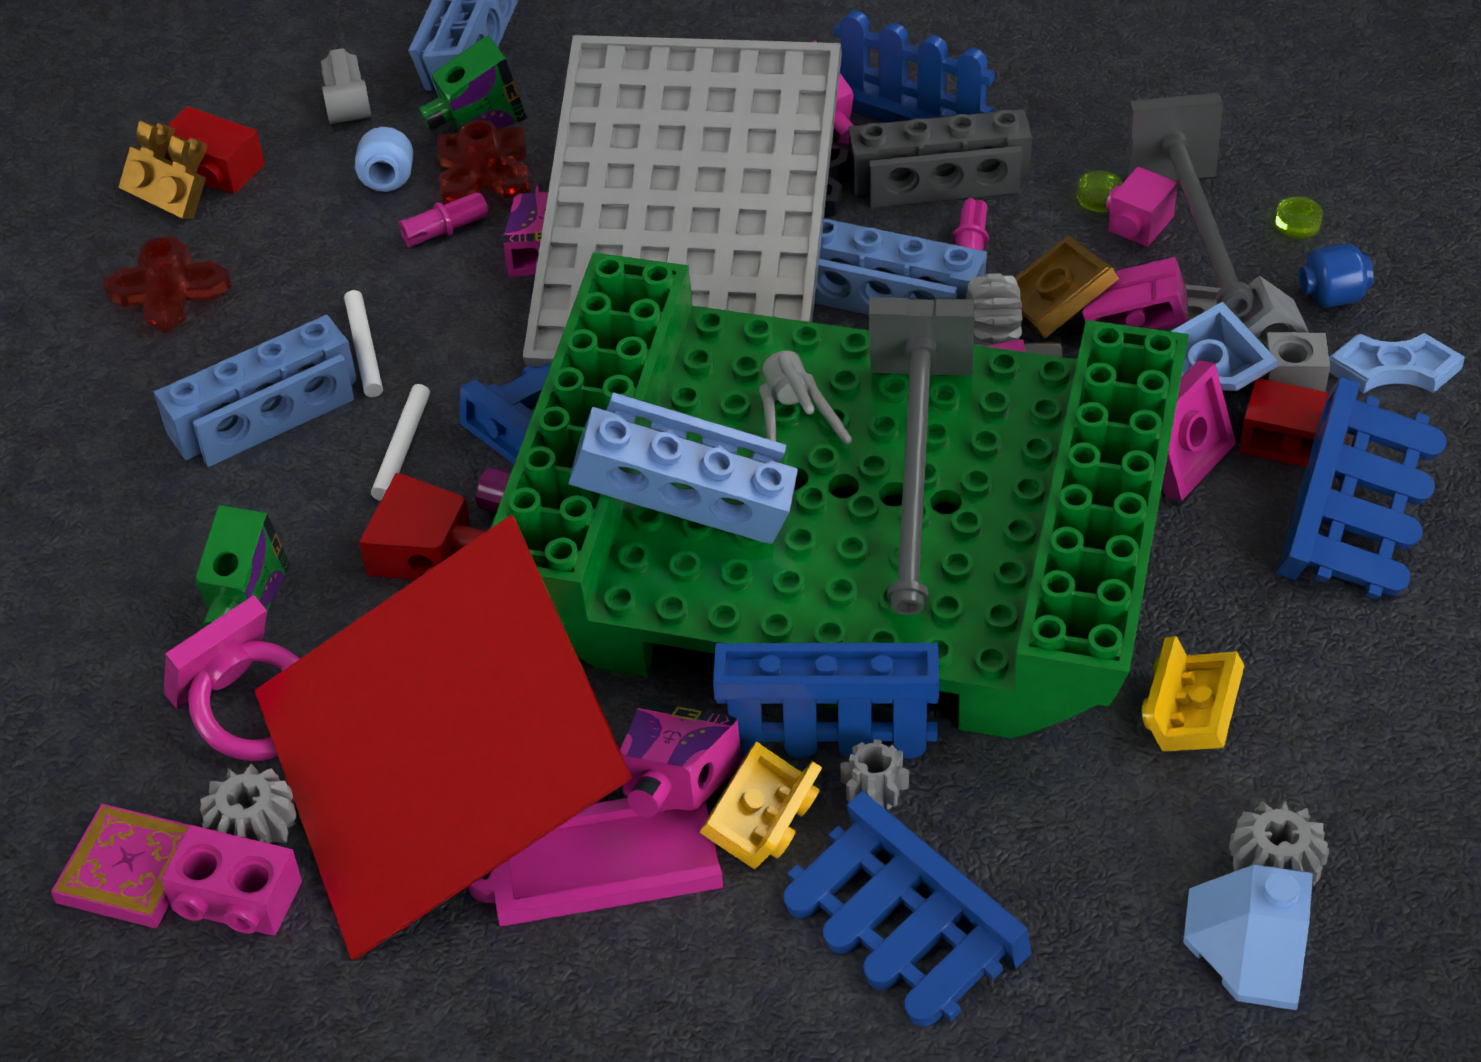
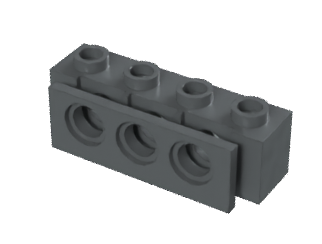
M1024 109L848 126L849 171L854 196L869 195L870 208L1020 193L1021 180L1030 179L1032 135Z

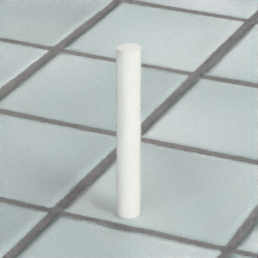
M351 290L345 294L344 300L363 390L366 396L377 397L383 392L363 296L361 292Z
M416 384L412 387L372 487L371 495L379 501L382 500L395 473H400L428 401L430 390L424 385Z

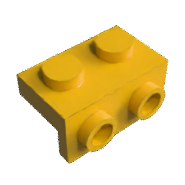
M1177 636L1165 637L1160 657L1154 661V679L1149 697L1145 698L1142 704L1143 723L1146 729L1151 730L1162 752L1224 748L1244 669V664L1237 651L1187 655Z
M756 741L746 753L699 832L754 870L769 855L778 859L795 835L796 831L789 827L795 814L802 817L819 793L820 789L815 787L813 783L822 767L812 761L801 772Z

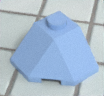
M1223 301L1171 331L1189 334L1182 376L1198 360L1214 362L1222 391H1237L1278 367V360Z
M1253 864L1189 888L1183 943L1198 959L1204 957L1222 977L1221 984L1236 1001L1297 1010L1310 920L1313 873Z

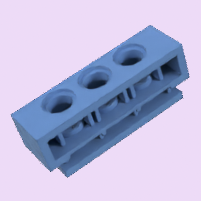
M432 0L408 50L425 91L433 90L435 87L432 79L434 71L484 37L489 35L498 47L518 0Z
M824 218L814 304L869 315L870 297L924 300L966 299L970 280L977 276L986 275L987 252Z
M324 315L156 390L154 395L165 431L184 459L188 460L202 453L207 467H210L353 401L354 396L351 385L357 382L349 341L330 317Z
M613 392L606 411L595 407L591 409L579 440L568 484L772 545L790 512L798 468L780 463L785 454V444ZM639 416L651 420L650 428L633 424L635 418ZM687 432L701 435L703 437L702 444L684 439ZM738 447L753 451L752 459L736 455ZM618 467H629L636 469L642 473L630 474L622 471ZM670 483H683L693 487V489H679ZM721 498L737 499L745 504L734 505L723 501Z

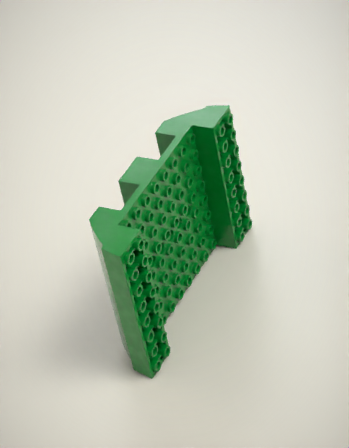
M593 252L491 528L511 514L515 517L577 656L597 669L648 677L658 644L715 654L716 643H938L939 691L959 694L958 730L1010 739L1076 716L1096 705L1108 707L1129 674L1189 334L1086 320L1078 359L973 345L972 376L930 374L919 583L928 588V601L924 604L922 612L915 615H902L891 609V602L887 599L888 587L892 583L898 582L902 505L889 506L882 501L902 504L909 374L871 373L869 330L693 306L688 265ZM780 351H792L799 355L805 372L812 374L817 388L852 438L850 444H844L812 399L811 402L814 406L812 414L805 413L799 402L791 405L783 404L779 400L774 402L776 442L786 445L785 454L780 463L798 468L794 487L800 489L793 491L790 512L772 545L568 484L579 440L591 409L595 407L606 411L613 392L766 439L763 401L759 393V387L766 383L762 367L768 357ZM637 416L633 424L650 428L652 421ZM687 432L684 439L702 444L703 437L697 433ZM738 447L736 455L752 459L753 451ZM618 467L619 469H621L622 471H624V472H626V473H630V474H641V473H642V472H640V471H638V470H636V469H633V468H629V467ZM670 483L679 489H693V487L683 483ZM831 493L847 495L851 497L837 498L834 497ZM721 498L723 501L730 504H745L744 502L739 501L737 499ZM934 509L952 511L954 513L941 514L936 512ZM816 704V706L838 709V704Z

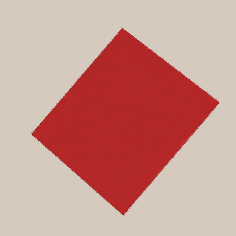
M512 514L254 690L286 780L292 790L295 805L350 958L354 961L633 779L516 519Z

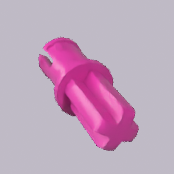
M476 192L445 205L437 202L434 204L433 209L414 217L400 220L398 225L400 229L404 228L400 230L406 245L411 248L436 236L446 234L449 237L453 235L454 229L486 217L488 206L482 194Z
M968 198L964 201L959 227L955 229L952 236L954 245L981 251L988 245L989 235L985 230L987 205L983 200L976 201L973 198Z

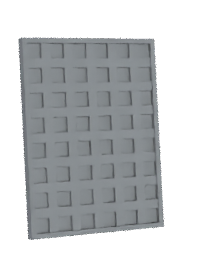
M573 35L522 357L526 366L540 367L544 364L552 363L593 252L688 265L693 306L812 322L842 57L841 43Z

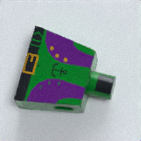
M489 35L434 71L432 79L439 98L418 108L429 131L451 122L461 138L465 140H470L527 119L507 60Z
M219 505L196 574V586L209 609L202 625L203 628L253 595L256 596L268 612L290 566L268 513Z

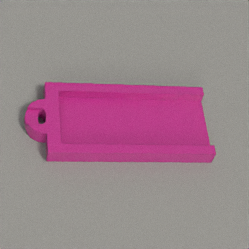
M627 798L593 804L492 870L489 878H480L469 885L467 889L475 900L483 903H496L499 925L501 927L723 888V878L714 842L699 832L709 817L706 801L698 809L692 811L661 806L654 816L644 817L635 813L630 808Z

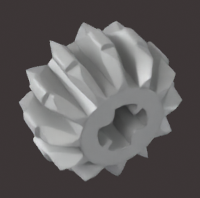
M992 273L977 276L970 280L966 299L974 300L973 343H1004L1019 340L1022 334L1021 321L1023 318L1021 308L1023 303H1021L1020 299L1021 290L1014 276Z
M250 764L243 774L238 775L228 768L227 780L225 782L210 781L209 796L200 799L203 828L268 844L271 842L287 843V828L296 825L294 799L290 786L287 785L286 781H280L279 776L275 774L272 768L259 774L258 770Z
M1285 799L1277 809H1272L1261 800L1258 807L1255 808V813L1243 811L1242 816L1238 819L1234 833L1231 834L1229 850H1231L1230 855L1234 857L1232 863L1234 872L1253 864L1313 873L1312 886L1314 887L1321 877L1323 865H1326L1329 855L1328 843L1324 841L1323 823L1309 822L1308 808L1296 813L1289 811Z

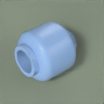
M390 127L374 128L364 134L358 144L355 157V170L361 182L365 186L380 192L394 191L403 186L411 175L414 151L410 140L402 132Z

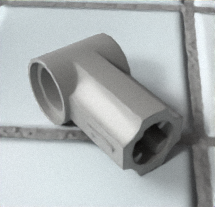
M344 48L331 50L326 59L321 61L325 85L322 86L329 124L372 117L365 79L361 80L357 56L348 53Z

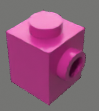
M1137 166L1121 186L1116 185L1108 196L1106 210L1110 212L1108 231L1149 247L1174 217L1178 182Z

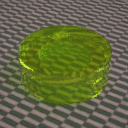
M1103 170L1088 172L1078 182V201L1089 210L1105 212L1107 211L1106 203L1110 192L1116 185L1121 186L1123 182L1112 172Z
M1301 196L1290 197L1278 205L1275 225L1282 234L1297 239L1309 238L1319 232L1323 210L1317 202L1310 198Z

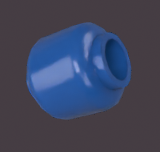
M1344 243L1318 247L1309 253L1305 266L1300 267L1298 275L1299 285L1302 293L1305 295L1309 294L1313 302L1319 307L1329 308L1355 304L1365 296L1366 290L1372 287V263L1367 253H1361L1354 244Z

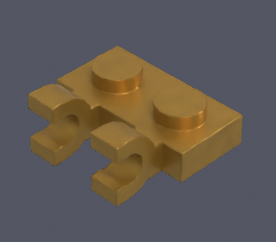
M139 120L136 138L141 147L130 146L118 188L180 218L194 219L206 177L197 174L199 163L206 153L208 144L196 138H189L187 141L179 136H174L176 129L166 124L157 123L155 126L149 122ZM168 146L169 157L173 162L164 158Z

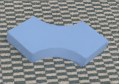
M1425 333L1413 339L1400 342L1379 341L1363 334H1357L1329 357V373L1338 378L1344 377L1359 382V391L1362 393L1386 384H1409L1434 393L1462 369L1465 357Z

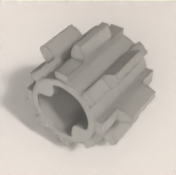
M874 739V743L865 745L861 742L853 746L849 762H844L840 765L841 782L846 784V800L848 802L863 790L878 804L888 810L898 805L900 790L909 789V770L903 768V752L901 750L897 751L893 745L888 747L882 744V740Z

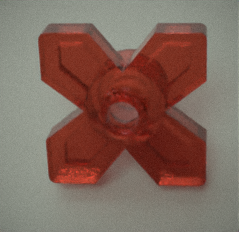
M474 120L465 124L461 129V133L445 134L437 137L440 166L447 168L446 171L439 174L440 191L444 205L476 192L479 193L484 187L489 188L504 199L530 193L527 165L519 162L527 156L523 127L496 130L495 125L487 120Z
M173 236L154 238L145 242L139 250L138 268H121L103 281L107 298L122 308L144 304L143 312L147 324L163 334L170 332L186 320L184 300H214L228 290L232 284L228 270L212 260L190 264L191 256L188 245Z

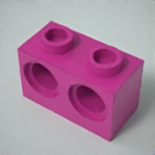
M189 825L161 877V882L172 911L186 919L199 921L204 918L227 924L232 929L241 933L251 934L256 931L276 936L302 883L293 849Z

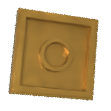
M1068 235L1015 277L1021 290L1020 299L1021 303H1023L1021 308L1023 321L1043 338H1046L1118 281L1119 277L1109 264Z

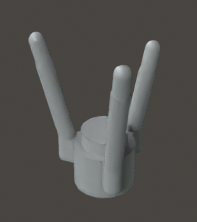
M780 351L768 357L762 367L766 383L759 387V393L763 401L766 439L776 442L774 403L776 400L786 405L799 402L805 413L812 414L814 412L812 399L840 440L846 445L850 444L851 436L817 388L812 374L805 372L799 355L792 351Z

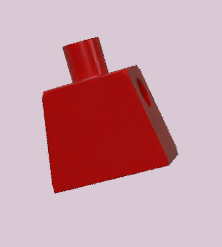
M395 473L359 544L367 575L416 580L488 530L471 527L467 501L461 495L409 476Z

